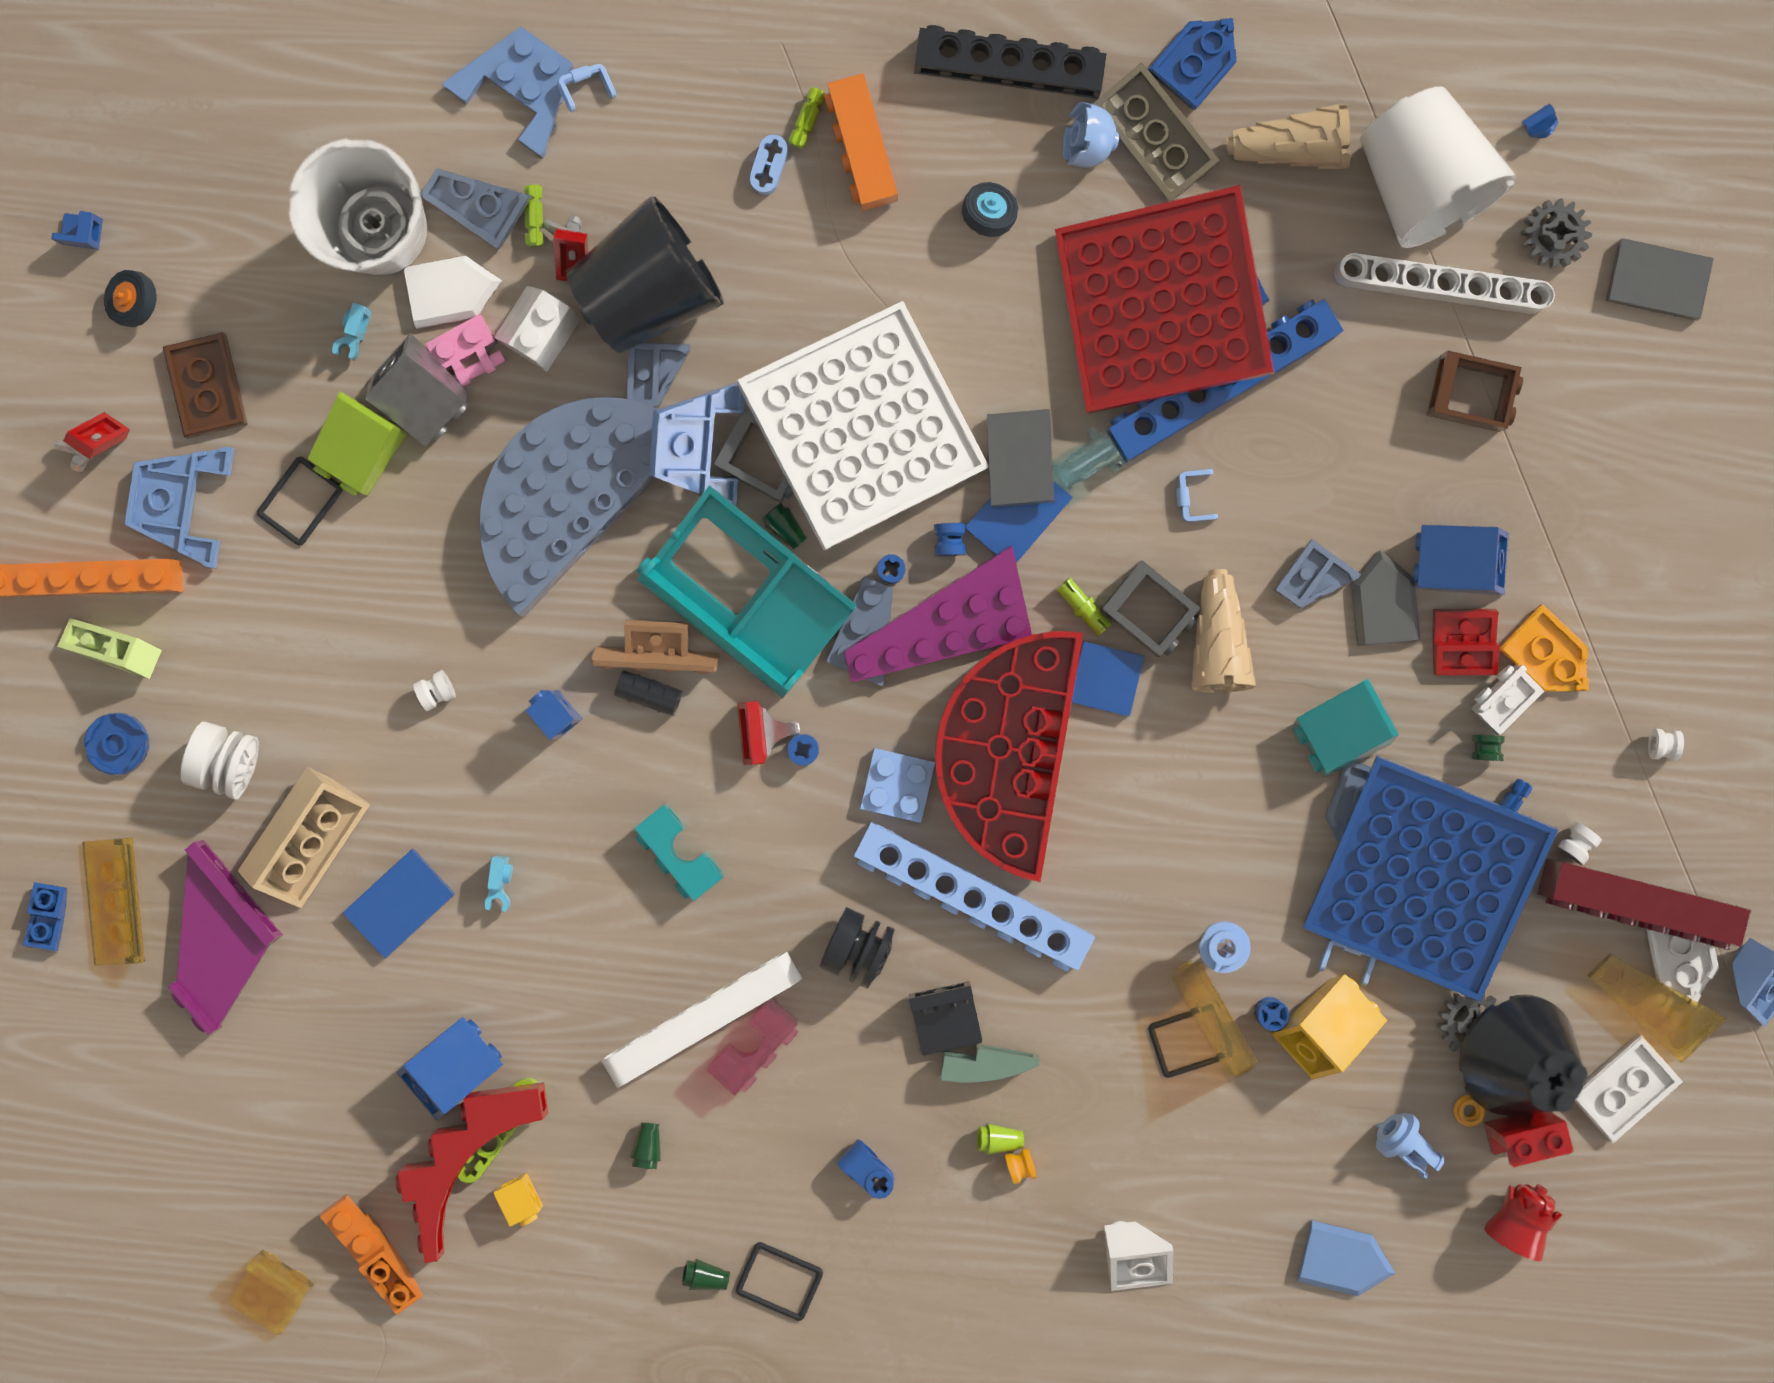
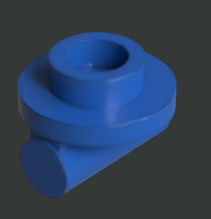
M1549 103L1521 122L1530 137L1542 139L1550 136L1555 131L1559 121L1555 115V109Z

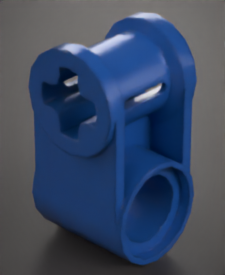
M857 1139L837 1161L842 1171L852 1180L856 1181L872 1197L882 1199L892 1192L894 1186L893 1172L860 1139ZM876 1176L878 1179L883 1176L886 1177V1187L883 1185L875 1187L874 1177Z

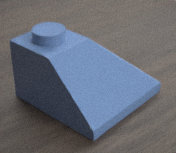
M1749 938L1746 944L1737 949L1732 966L1740 1005L1759 1024L1765 1027L1774 1015V951Z

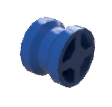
M800 734L789 742L787 753L794 763L808 765L817 758L819 745L814 737L808 734Z
M1265 997L1257 1002L1254 1015L1258 1023L1265 1029L1278 1031L1287 1025L1289 1011L1283 1002L1275 997Z

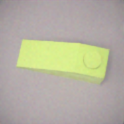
M69 618L57 646L150 679L162 651L138 638Z

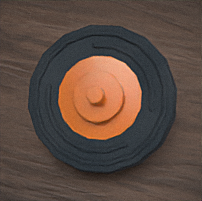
M132 270L118 272L110 279L105 289L104 307L108 317L122 326L137 327L143 325L151 317L155 309L157 300L156 288L152 280L141 272Z

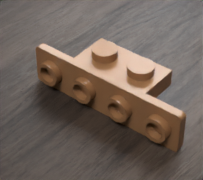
M626 620L624 625L625 648L595 647L591 658L592 666H600L603 669L625 667L635 671L662 669L669 673L685 670L694 671L697 674H707L717 671L719 653L688 651V623Z

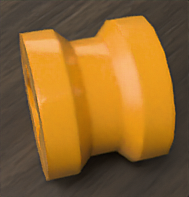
M1028 1147L1022 1149L1019 1154H1004L1013 1185L1019 1184L1022 1179L1027 1177L1030 1179L1038 1178Z

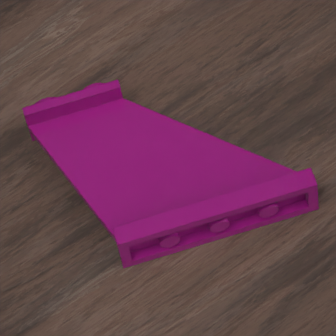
M204 840L193 842L185 849L188 857L177 981L168 986V988L172 992L171 996L174 1002L179 1007L186 1008L192 1015L191 1020L195 1027L201 1032H206L210 1035L222 1027V1022L268 947L283 936V934Z

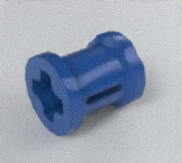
M889 554L879 561L877 566L878 575L883 582L895 584L904 577L905 563L899 556ZM889 561L892 565L895 563L899 564L896 577H893L891 574L886 576L883 573L886 570V562Z

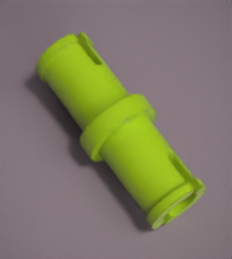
M1071 577L1056 589L1057 593L1059 592L1074 609L1072 613L1076 617L1080 616L1097 637L1106 630V627L1109 628L1112 622L1093 604L1095 600L1091 596L1087 597Z

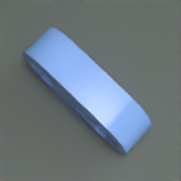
M768 135L762 139L752 167L750 182L752 189L759 195L767 196L777 189L784 169L788 149L785 140L778 135ZM774 143H777L782 153H776L772 163L768 162L769 152L766 150V147H772ZM769 168V179L772 183H766L764 187H760L759 180L756 178L757 176L762 177L765 169Z

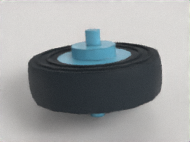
M992 182L979 183L973 186L964 197L962 205L964 221L970 229L979 235L987 237L1001 236L1011 229L1017 219L1018 204L1016 198L1010 190L1000 184Z

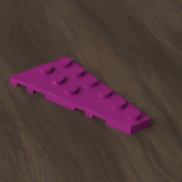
M1011 545L1006 547L996 556L976 566L977 568L952 581L919 602L912 609L895 617L893 621L882 628L873 631L843 650L850 681L855 682L1007 644L1032 635L1013 547Z

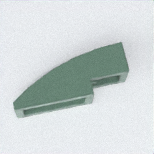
M977 1044L975 1056L944 1051L940 1080L969 1083L1004 1079L1039 1066L1040 1059L1038 1054Z

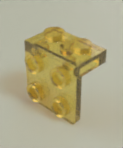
M262 1250L247 1266L246 1270L248 1272L231 1296L230 1305L275 1335H280L284 1332L315 1283L309 1280L302 1272L294 1270L283 1263L276 1255Z

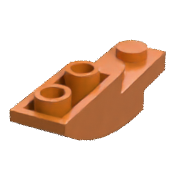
M347 1194L321 1212L320 1218L359 1263L358 1270L396 1315L423 1296L408 1267L370 1214L368 1212L363 1214Z

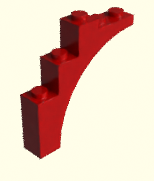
M544 1082L470 1092L463 1099L464 1102L460 1106L461 1118L463 1121H467V1124L438 1128L431 1134V1138L428 1140V1152L431 1158L434 1157V1160L405 1164L398 1171L395 1181L396 1189L399 1194H402L403 1203L411 1201L416 1203L413 1205V1218L415 1223H419L420 1229L417 1246L419 1253L424 1256L425 1263L437 1262L445 1253L443 1227L446 1206L453 1185L466 1162L479 1148L497 1135L519 1125L540 1121L546 1117L549 1112Z

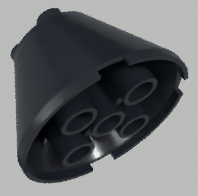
M1524 994L1510 996V1000L1502 1002L1497 1006L1492 1004L1486 1008L1468 1029L1460 1050L1459 1070L1463 1073L1465 1089L1470 1097L1484 1109L1505 1116L1569 1111L1573 1106V1102L1580 1095L1588 1074L1587 1069L1582 1064L1574 1031L1564 1012L1544 998Z

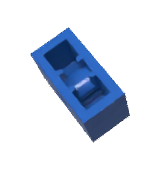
M541 690L528 701L531 706L526 712L550 740L560 739L583 719L559 690Z

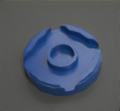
M109 713L97 718L88 727L84 737V747H86L88 754L86 756L89 762L101 772L109 775L126 774L137 769L145 760L149 750V736L144 725L135 717L125 713Z

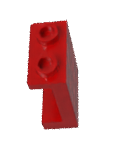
M1552 1112L1507 1116L1483 1122L1491 1153L1496 1155L1506 1152L1509 1164L1512 1167L1573 1152L1567 1122Z

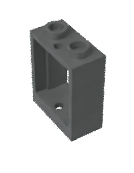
M744 409V413H741L714 465L723 472L738 478L743 483L782 503L784 497L790 499L793 494L785 476L776 490L732 465L753 425L760 428L753 414Z
M1143 560L1138 562L1100 608L1101 612L1156 657H1161L1163 653L1168 656L1179 644L1176 637L1183 629L1188 632L1195 625L1198 619L1196 613L1200 610L1199 606ZM1145 576L1186 609V612L1159 644L1117 611Z

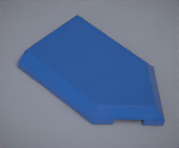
M1233 18L1202 22V20L1189 21L1148 69L1155 79L1193 110L1200 106L1237 62L1234 46Z

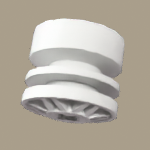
M201 722L191 735L184 753L181 766L182 783L201 790L208 789L213 783L215 794L222 795L225 793L228 798L239 799L246 790L255 770L259 752L258 738L252 735L243 736L242 732L234 731L228 737L226 727L209 722Z

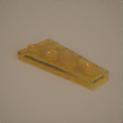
M1610 953L1588 974L1603 991L1681 1063L1727 1020L1723 1015Z

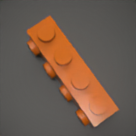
M864 73L827 83L828 94L824 95V100L828 113L834 112L837 124L832 125L836 142H843L846 154L840 156L845 174L850 172L852 174L854 184L849 185L853 203H860L861 210L865 211L897 202L898 193Z

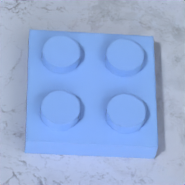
M874 748L860 809L921 823L935 762Z

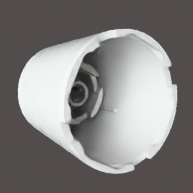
M1444 87L1430 88L1411 97L1399 100L1392 108L1374 120L1360 137L1397 240L1404 248L1422 245L1445 235L1446 231L1444 228L1460 219L1463 224L1467 223L1500 200L1515 184L1513 181L1516 178L1514 172Z
M338 140L316 150L298 169L290 189L292 192L290 201L291 211H289L290 219L300 242L319 260L344 270L372 275H389L408 267L419 256L427 237V220L419 188L409 167L392 150L370 140ZM376 220L381 224L377 229L372 226Z

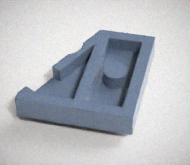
M641 343L629 349L627 399L659 408L690 352L689 344Z
M1311 539L1274 591L1299 609L1358 579L1361 574Z

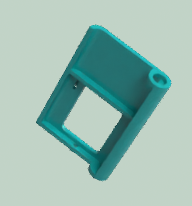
M710 485L656 557L652 560L647 557L636 570L640 574L637 579L638 582L782 699L857 607L853 601ZM702 518L710 520L769 569V575L738 614L729 610L673 563L674 555Z

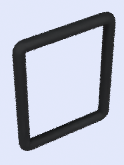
M300 456L292 462L257 511L258 516L296 545H303L343 491L338 482L332 478L327 479L314 471L315 465ZM301 463L336 488V490L299 539L267 516L264 511Z
M1215 1003L1151 1023L1148 1028L1162 1073L1167 1078L1231 1058L1234 1053L1220 1008ZM1214 1010L1227 1053L1168 1072L1155 1028Z
M758 1242L751 1252L736 1287V1292L739 1296L792 1319L801 1321L805 1318L823 1276V1270L818 1266L765 1243ZM760 1249L817 1273L800 1314L742 1290Z

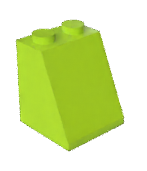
M340 391L309 454L308 460L316 464L313 470L327 479H330L333 475L341 480L340 487L354 496L358 492L368 496L406 437L407 432Z

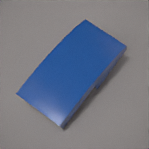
M34 882L27 909L30 919L23 946L58 952L65 917L67 888Z

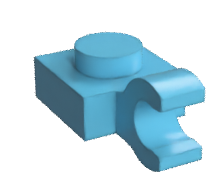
M356 303L352 304L351 310L348 309L345 312L342 326L345 328L343 332L345 336L334 342L332 347L333 354L339 356L342 347L349 346L350 353L348 358L353 361L357 359L359 343L364 339L372 311L365 306Z
M496 855L491 857L487 888L489 892L485 899L486 910L492 909V902L495 898L502 901V912H506L510 908V898L504 892L506 883L511 882L513 865L508 864V856Z

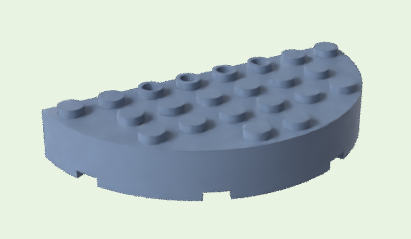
M599 397L569 402L534 419L518 432L503 449L485 485L480 508L479 528L481 546L489 573L499 592L518 615L526 616L654 481L656 477L649 475L653 411L659 409L638 401L622 398Z

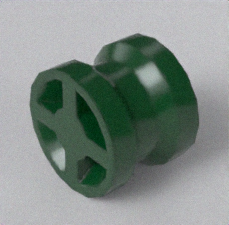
M1473 735L1472 741L1475 743V751L1472 753V760L1504 761L1501 745L1505 743V736Z

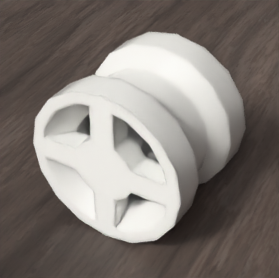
M1654 728L1648 740L1649 757L1657 760L1667 757L1669 761L1678 762L1684 749L1683 733L1676 730L1665 733L1663 729Z

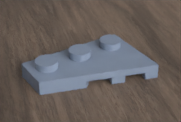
M435 169L420 195L497 249L502 248L532 198V195L442 169Z

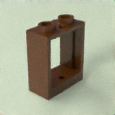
M1449 350L1440 355L1427 416L1496 432L1508 429V425L1511 426L1516 416V407H1513L1515 395H1519L1522 389L1523 377L1520 376L1522 367ZM1457 367L1503 377L1494 419L1448 409Z

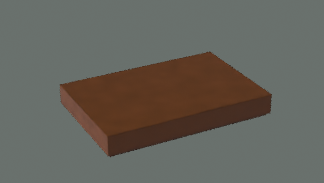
M221 332L163 346L184 438L189 439L248 424L226 333Z

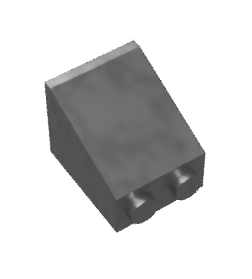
M409 334L370 377L365 396L368 402L424 446L432 439L437 441L447 429L445 424L452 417L455 419L459 418L467 408V390L412 334Z

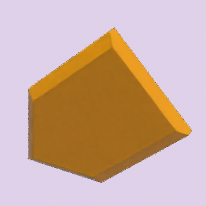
M1543 604L1535 608L1500 645V651L1515 665L1523 664L1527 668L1525 672L1544 692L1589 691V679L1587 678L1588 647Z

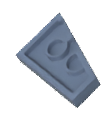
M864 576L853 600L857 607L843 623L826 662L848 671L843 650L890 622L893 588ZM885 674L867 678V680L883 687Z

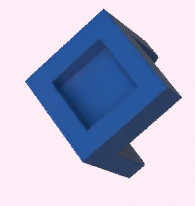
M80 211L79 215L65 213L61 234L52 233L51 239L61 245L99 250L103 219L92 212Z

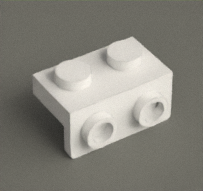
M1523 664L1505 667L1496 677L1499 681L1491 689L1489 687L1484 688L1474 698L1477 703L1471 710L1496 735H1501L1544 692L1525 672L1527 668Z

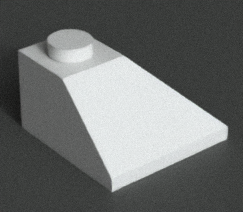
M1118 1221L1111 1225H1104L1111 1291L1173 1284V1247L1170 1243L1136 1221Z

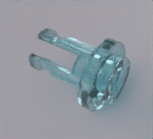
M1095 427L1090 429L1088 434L1091 441L1070 454L1060 464L1053 465L1062 483L1069 490L1075 483L1086 480L1106 467H1109L1113 474H1115L1126 463L1106 430L1099 433Z

